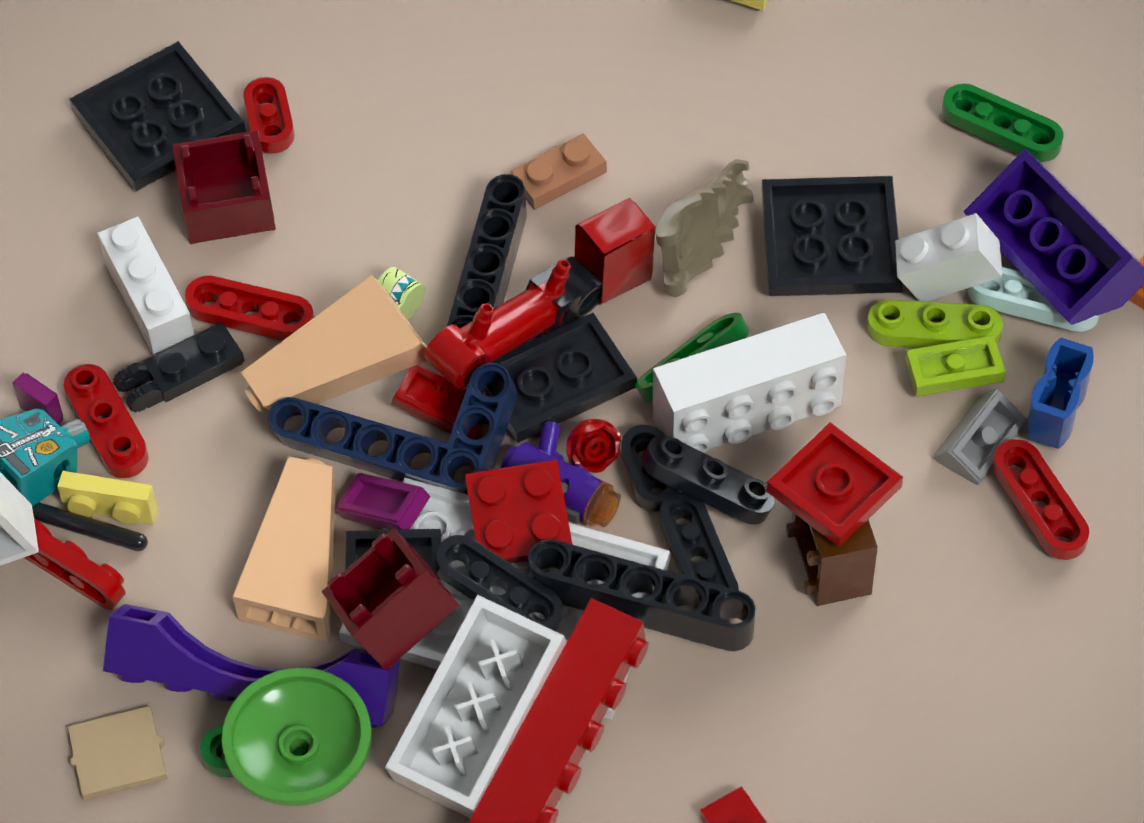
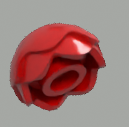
M588 419L582 421L572 429L567 438V458L573 466L578 463L588 472L600 473L619 457L622 441L621 435L606 420Z

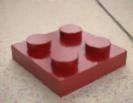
M829 422L767 481L766 492L836 546L840 547L902 487L903 476Z
M558 459L465 474L475 540L509 563L528 561L531 548L540 541L550 539L572 544Z

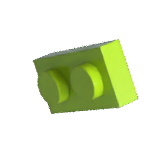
M994 335L906 350L905 362L916 397L1001 383L1005 380L1006 370Z

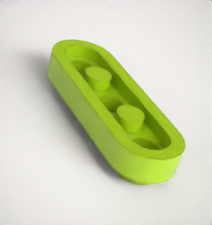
M882 300L871 307L867 322L868 334L876 343L883 346L921 348L992 335L995 336L996 343L998 344L1003 329V320L1000 314L989 306L908 300ZM885 317H896L897 319L888 320ZM929 319H931V320H941L942 322L934 323V322L930 321ZM974 322H980L986 325H977Z

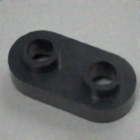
M638 425L629 429L623 436L622 459L638 504L650 511H660L663 501L670 499L680 491L653 478L644 469L642 456L638 455V453L645 451L653 438L665 436V434L657 427ZM652 489H661L664 492L660 494H654L650 491Z

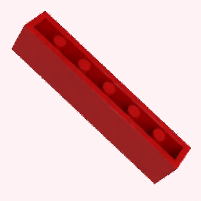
M590 599L468 823L556 822L559 811L555 807L563 792L570 794L575 788L582 770L578 764L586 750L593 752L598 745L604 731V725L600 723L608 708L615 710L620 704L627 686L623 680L630 667L637 669L646 655L649 642L645 641L644 623L595 599Z

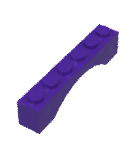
M123 604L109 616L103 672L118 674V679L124 682L142 683L149 680L164 683V688L170 691L188 692L195 689L210 692V697L217 700L234 701L248 686L268 674L285 670L257 667L230 659L207 647L187 632L169 612ZM354 648L335 659L310 667H300L325 671L348 683L364 702L369 714L371 728H375L378 725L383 726L394 712L401 658L388 670H385L366 650Z

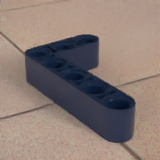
M486 363L479 366L470 378L448 443L292 397L279 399L272 405L269 410L268 422L282 443L289 448L403 482L404 478L468 495L466 482L458 483L453 481L454 474L463 466L474 467V473L493 470L517 401L518 393L505 367L498 363ZM494 381L505 383L504 389L497 396L487 397L483 395L484 389L489 383ZM291 416H303L302 423L297 429L293 431L283 430L285 422ZM480 423L490 425L487 435L478 440L468 438L471 428ZM335 428L345 429V435L338 443H326V437L331 430ZM380 440L388 442V447L382 455L377 457L368 456V450L373 443ZM421 453L431 454V461L425 468L420 470L410 468L415 456Z

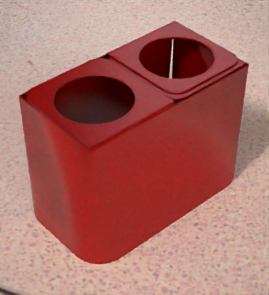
M630 197L575 226L574 257L603 282L602 299L598 305H602L650 281L652 278L656 227Z

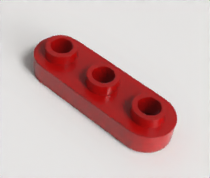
M206 275L198 277L185 290L187 309L193 318L215 325L223 322L225 327L281 341L314 318L311 304L303 297L217 276ZM206 302H215L210 306L204 305ZM248 312H257L252 316L246 315ZM293 321L298 322V323H296V324H291V325L288 324L289 322H293Z
M84 364L73 368L64 379L65 394L77 419H80L85 424L89 432L90 442L106 471L117 478H130L138 475L145 469L149 460L146 443L107 373L101 367L93 364ZM85 382H91V383L88 384V385H81L82 383H85ZM105 413L111 414L107 418H98L99 416H102ZM124 446L130 447L125 452L117 451L118 449H121Z
M1021 439L1003 442L995 452L993 461L994 475L1043 549L1050 556L1061 560H1070L1080 556L1087 546L1089 526L1074 502L1033 444ZM1010 466H1019V467H1021L1023 470H1022V471H1013V470H1011L1009 467H1010ZM1042 501L1046 506L1038 507L1032 502ZM1057 537H1067L1071 542H1062Z
M34 519L39 552L24 558L97 605L112 610L125 596V590L122 586L124 579L121 574L108 564L103 563L99 566L88 559L86 553L75 543L59 541L52 536L45 525Z

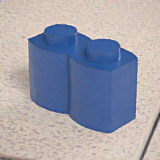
M1062 337L1052 345L1047 354L1043 376L1035 385L1032 393L1026 424L1027 439L1057 449L1062 447L1069 439L1076 411L1086 396L1094 361L1092 347Z

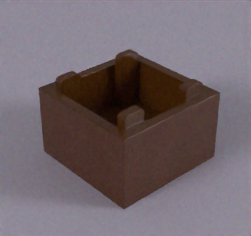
M793 512L792 522L786 524V534L788 538L795 537L808 577V580L804 583L806 595L813 594L817 606L871 595L878 546L869 519L844 544L838 547Z

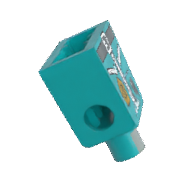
M37 408L0 419V473L34 506L58 490L57 486L62 471L77 473V448L88 444L90 441L89 432L85 424L80 419H75L59 426L44 410Z

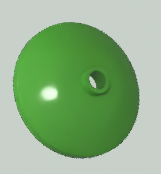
M291 668L280 670L258 679L237 697L224 721L222 747L231 774L250 794L277 805H308L337 794L359 774L370 751L372 738L371 723L368 711L361 697L344 680L317 669ZM300 747L308 749V752L302 756L292 754L295 749Z

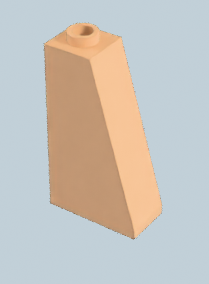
M371 275L243 370L241 374L249 384V387L244 392L259 412H262L264 409L269 411L274 403L286 397L298 398L318 404L426 362L424 352L427 346L384 286Z
M288 456L233 594L238 620L328 642L331 632L332 606L321 591L328 586V581L333 578L337 493L333 466L326 465L314 458L303 460Z

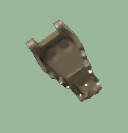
M740 159L731 161L717 178L702 188L678 198L663 213L656 226L655 235L657 244L661 247L663 272L665 273L664 288L668 295L672 297L683 295L687 291V283L695 276L712 268V259L721 257L724 254L721 243L734 240L732 229L739 226L738 219L735 217L739 213L738 206L754 201L752 191L747 188L748 180L743 175L744 170H749L748 161Z

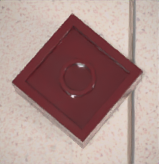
M258 130L172 145L183 214L190 244L276 230Z
M395 528L387 534H381L365 554L342 574L337 573L328 581V586L321 591L350 634L385 670H388L460 606L427 562Z

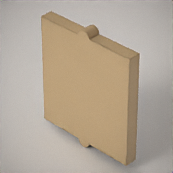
M151 705L68 726L74 755L70 759V763L73 769H77L83 800L168 779L161 752L164 740L162 736L157 734Z

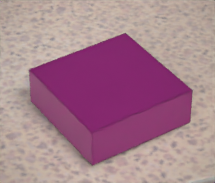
M24 372L12 382L21 409L24 411L36 408L42 409L58 425L64 420L57 393Z

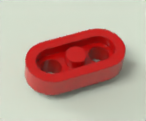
M257 78L251 81L243 92L250 132L259 131L262 152L279 153L288 149L295 138L284 85L275 78Z

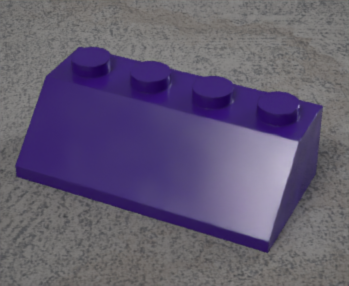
M1026 149L963 211L966 216L977 213L999 239L1000 251L1071 325L1122 307L1144 285V265L1045 165Z

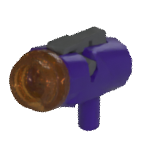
M550 421L543 423L538 448L524 442L518 448L512 446L507 451L501 468L558 459L568 521L591 527L597 524L604 528L615 516L621 501V495L613 491V485L596 478L578 463L573 466L565 462L563 456L556 451L560 433L559 424Z

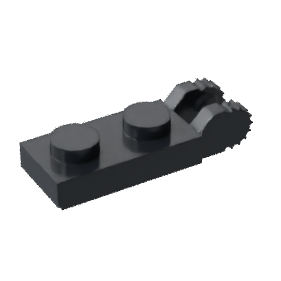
M220 322L144 360L143 363H133L127 366L126 369L118 371V374L113 378V383L119 392L123 393L131 390V393L126 398V404L131 411L136 413L162 401L166 403L242 365L245 360L242 350L223 322Z

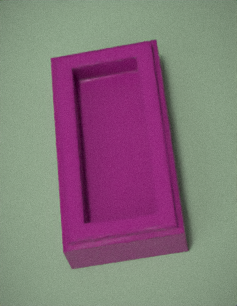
M358 473L335 510L346 520L387 530H392L393 528L396 530H410L431 496L420 486Z

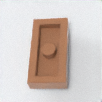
M583 133L511 170V175L517 176L523 181L526 200L535 210L606 173L607 161Z

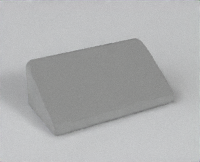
M994 389L981 395L934 454L933 458L939 464L978 485L993 467L997 448L1003 442L1014 439L1026 424L1027 418L998 389Z

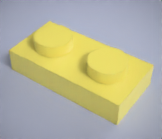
M62 471L57 487L64 510L86 517L95 515L114 518L124 524L133 525L139 522L154 525L158 505L152 485Z

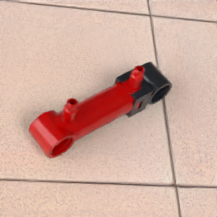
M570 256L564 260H559L556 267H550L530 278L524 292L496 308H493L490 304H482L479 311L475 313L473 321L461 328L457 325L445 327L428 344L424 352V358L457 389L467 387L473 372L479 366L494 362L541 333L547 334L571 323L573 316L579 319L590 313L602 299L603 282L575 257Z

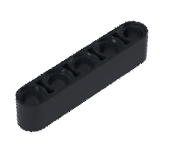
M511 174L495 176L486 187L447 326L457 325L461 328L473 321L475 313L479 311V309L473 308H480L482 304H490L493 308H496L504 303L527 216L525 185L517 176Z
M547 539L540 541L529 551V576L555 592L565 606L584 611L592 598L642 621L644 628L726 651L735 652L743 650L753 640L756 607L751 597L739 590L558 540ZM548 567L559 569L551 573L542 571ZM591 580H601L604 583L600 585H590L587 582ZM642 592L647 593L650 596L645 598H636L632 595L635 593ZM683 605H691L696 609L691 611H683L678 607ZM728 618H737L739 620H742V622L738 624H729L724 620Z

